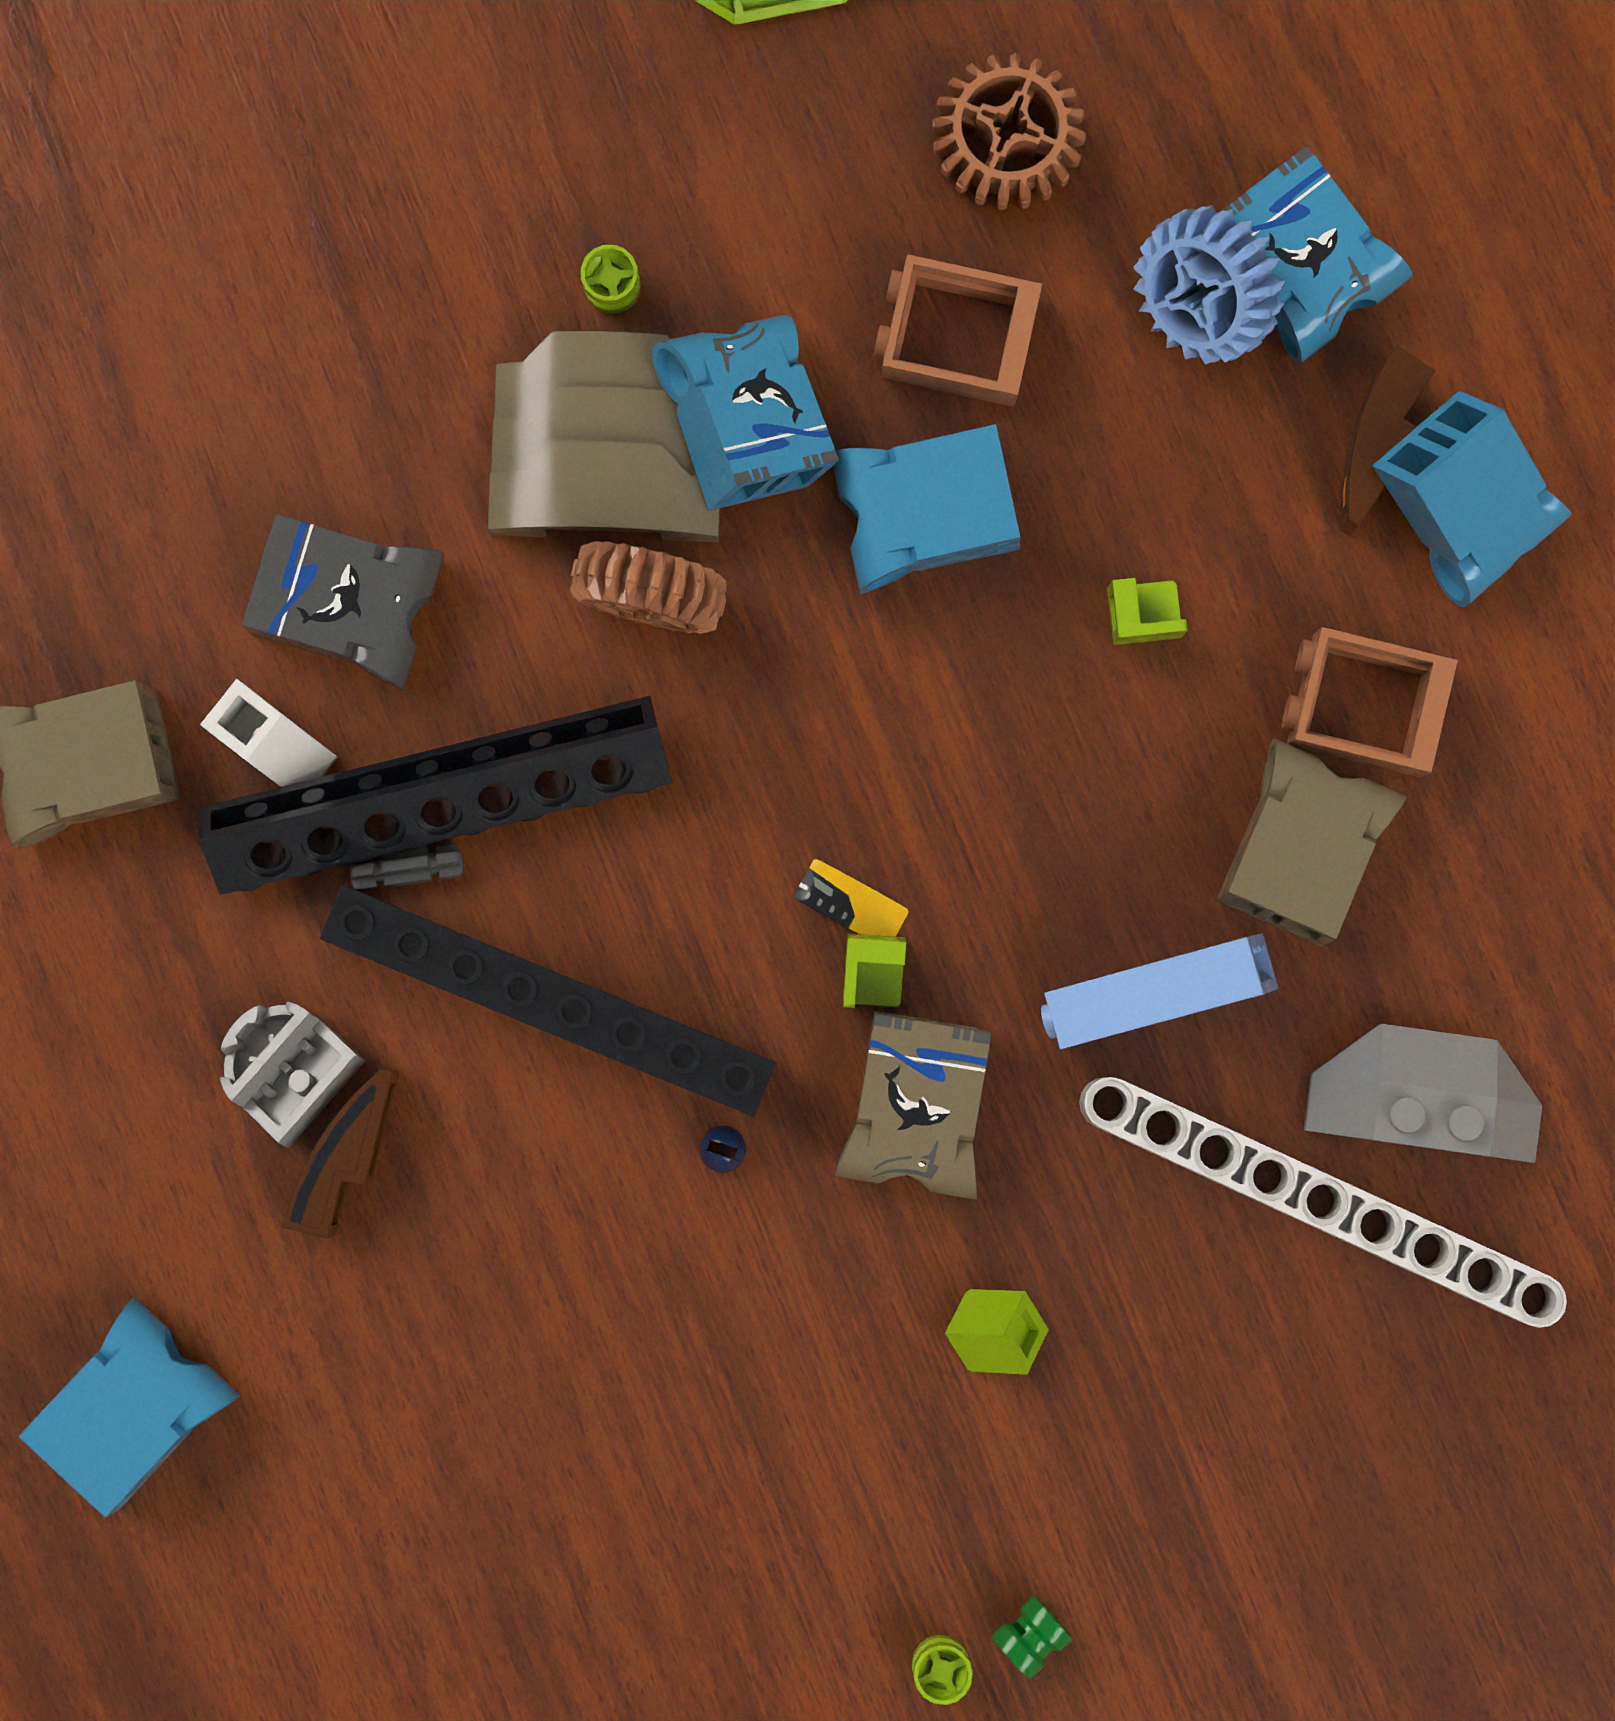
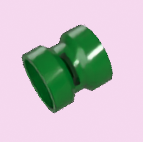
M1035 1595L1021 1607V1616L1013 1624L1003 1623L991 1635L1005 1655L1030 1680L1044 1668V1658L1052 1651H1062L1074 1640L1064 1625Z

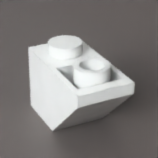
M238 679L234 681L200 724L281 787L323 777L339 758Z

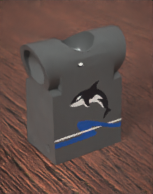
M275 513L242 626L251 635L356 664L391 686L404 691L417 649L412 636L411 621L419 610L432 598L445 553L416 547H382L376 543Z

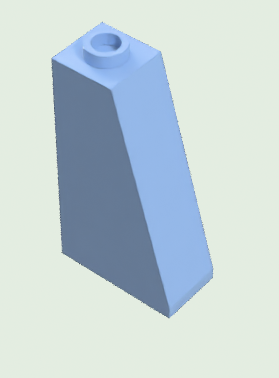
M1261 933L1045 992L1047 1004L1041 1006V1015L1047 1035L1050 1039L1057 1038L1059 1048L1063 1049L1256 997L1279 988L1264 935Z

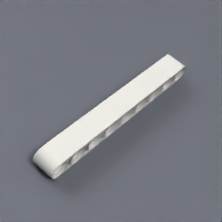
M1103 1077L1088 1083L1081 1092L1079 1101L1081 1113L1085 1120L1094 1127L1509 1318L1541 1328L1556 1323L1565 1312L1567 1304L1565 1291L1561 1284L1552 1277L1121 1079ZM1107 1086L1116 1089L1122 1096L1123 1101L1121 1112L1111 1120L1101 1119L1093 1109L1095 1094L1098 1090ZM1157 1111H1166L1175 1121L1176 1129L1171 1140L1165 1144L1158 1145L1148 1137L1146 1125L1152 1114ZM1217 1135L1227 1144L1228 1156L1223 1165L1218 1168L1209 1169L1200 1159L1199 1151L1205 1139ZM1272 1160L1280 1169V1183L1271 1192L1262 1193L1254 1184V1170L1261 1162ZM1324 1184L1333 1193V1207L1326 1215L1315 1217L1307 1207V1197L1314 1187ZM1378 1209L1386 1218V1231L1378 1240L1369 1242L1361 1233V1220L1370 1210ZM1432 1234L1439 1242V1255L1433 1263L1422 1266L1415 1258L1414 1247L1420 1237ZM1484 1258L1492 1267V1279L1485 1288L1475 1290L1468 1281V1271L1475 1261ZM1538 1283L1545 1291V1304L1540 1311L1529 1315L1522 1307V1295L1527 1287Z

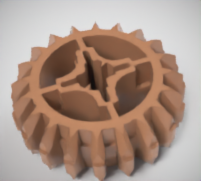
M1017 53L1011 54L1007 68H1001L999 59L994 54L987 58L986 73H983L974 63L967 65L965 74L968 83L953 77L948 84V90L953 97L940 96L938 98L936 109L943 116L934 118L931 127L933 133L942 136L933 143L934 155L941 157L949 156L941 165L942 174L944 176H952L961 172L962 174L956 182L955 189L959 193H963L972 185L978 187L975 196V203L978 205L984 204L988 193L998 195L996 205L999 210L1007 208L1009 195H1016L1019 206L1025 209L1030 206L1031 190L1045 201L1052 194L1049 181L1059 186H1065L1069 180V174L1065 167H1078L1081 154L1074 148L1084 145L1086 139V132L1075 127L1083 122L1084 110L1082 108L1069 107L1076 97L1074 88L1056 91L1062 78L1059 70L1051 72L1044 79L1040 76L1042 61L1039 58L1031 62L1029 70L1019 68L1021 59ZM995 94H1013L1010 101L1002 106L995 107L982 103L980 108L974 106L982 99ZM1031 100L1037 103L1049 117L1055 139L1044 135V128L1039 127L1030 119L1028 108ZM1019 112L1016 123L1017 133H1014L1010 140H1006L1002 151L998 152L1001 141L1000 131H1004L1007 124H1011L1015 113ZM962 125L974 129L973 135L983 140L989 147V155L985 164L980 162L967 147L962 133ZM1036 156L1043 158L1038 164L1025 170L1003 171L1006 164L1014 158L1024 157L1033 161Z
M594 541L581 546L578 559L574 560L570 575L572 577L571 595L586 607L595 608L599 612L608 613L617 618H624L671 631L677 630L686 633L702 634L716 630L719 617H722L726 603V580L720 574L715 573L713 569L702 567L700 563L690 562L682 557H675L664 552L648 550L644 547H634L624 543L615 544L608 541L603 543Z

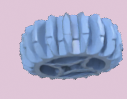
M1210 205L1208 207H1200L1197 210L1191 208L1178 212L1172 216V219L1168 218L1156 226L1152 236L1147 238L1140 247L1144 256L1139 258L1133 267L1143 277L1138 280L1133 290L1145 295L1146 298L1139 312H1149L1155 320L1150 332L1163 330L1167 334L1166 348L1182 345L1185 360L1196 358L1200 355L1205 365L1217 362L1220 359L1224 362L1235 360L1243 355L1245 351L1250 352L1262 343L1261 340L1272 332L1274 326L1278 323L1275 315L1280 312L1281 307L1285 304L1276 293L1282 289L1286 281L1273 275L1272 272L1280 258L1267 257L1263 250L1269 237L1255 239L1251 235L1252 220L1241 221L1236 225L1233 209L1222 210L1217 213L1213 205Z

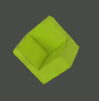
M1136 578L1112 580L1108 586L1107 594L1113 645L1182 638L1188 631L1186 619H1181L1176 582L1162 581L1136 584Z
M847 933L843 1007L855 1008V1004L890 1007L900 1005L903 965H905L906 955L905 937Z
M970 1289L964 1294L945 1335L966 1368L971 1372L1027 1375L1049 1329L1026 1291Z

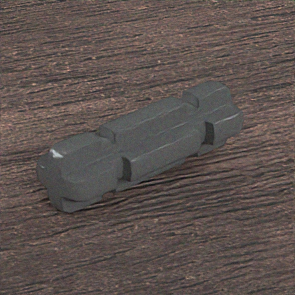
M456 844L436 846V852L429 853L428 848L388 853L382 855V860L375 861V858L364 863H350V879L354 890L363 892L377 890L379 883H385L386 888L432 882V876L439 875L440 880L460 878L464 874L463 853L460 846Z

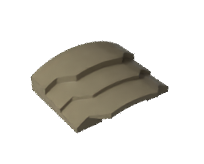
M554 331L524 361L496 364L492 470L489 483L488 531L491 535L548 537V529L660 533L662 540L719 542L720 508L708 511L676 414L678 404L669 397L661 386L652 363V349L654 345L661 341L670 340L667 335L611 331Z

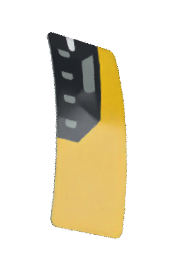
M818 859L812 861L794 894V898L797 901L863 935L896 937L909 913L906 907Z

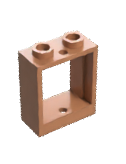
M907 254L903 272L892 270L885 304L895 306L891 327L880 325L873 359L883 361L881 378L1015 407L1042 283ZM916 285L1013 306L997 381L900 360Z
M1321 627L1313 634L1311 641L1303 639L1299 648L1295 673L1303 674L1298 696L1290 695L1287 700L1281 725L1283 729L1290 730L1287 744L1296 748L1421 778L1430 774L1435 760L1458 660ZM1328 653L1421 676L1403 753L1309 731Z

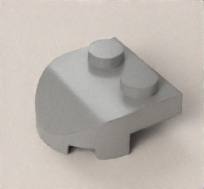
M286 1002V1005H276L268 1008L259 1005L244 1013L227 1032L221 1045V1051L225 1054L224 1077H220V1083L225 1094L232 1102L243 1107L279 1144L290 1148L366 1060L326 1022L299 1005Z

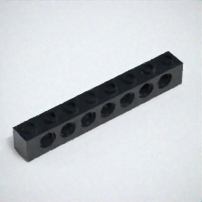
M650 695L199 807V841L219 894L223 895L235 891H252L263 884L292 877H308L320 870L348 863H364L376 856L404 849H421L433 842L461 835H477L489 828L517 821H533L545 814L574 807H590L602 800L630 793H646L658 786L670 784L672 780ZM605 756H614L612 758L605 760L600 759ZM549 770H557L553 773H543ZM493 784H500L497 787H487ZM436 798H442V799H443V800H440V801H430V800L436 799ZM381 812L387 813L384 815H374ZM319 827H331L327 829H319ZM263 841H274L271 843H263Z
M341 885L319 938L752 1117H755L777 1064L772 1060L344 885Z

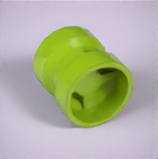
M601 245L592 249L584 258L581 266V281L589 303L596 310L606 314H620L629 310L637 302L640 294V277L636 262L626 249L617 245Z
M938 1634L927 1637L917 1646L912 1658V1671L916 1688L921 1695L934 1704L942 1705L957 1702L965 1696L971 1686L973 1672L967 1650L960 1641L951 1636Z

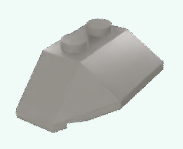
M1379 1024L1311 1073L1304 1131L1535 1163L1542 1104L1498 1040Z

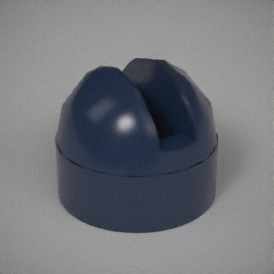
M717 1126L710 1129L703 1136L699 1152L703 1163L709 1169L725 1173L736 1169L742 1163L746 1154V1144L743 1136L736 1129L729 1126ZM710 1140L738 1148L735 1159L720 1153L707 1151Z

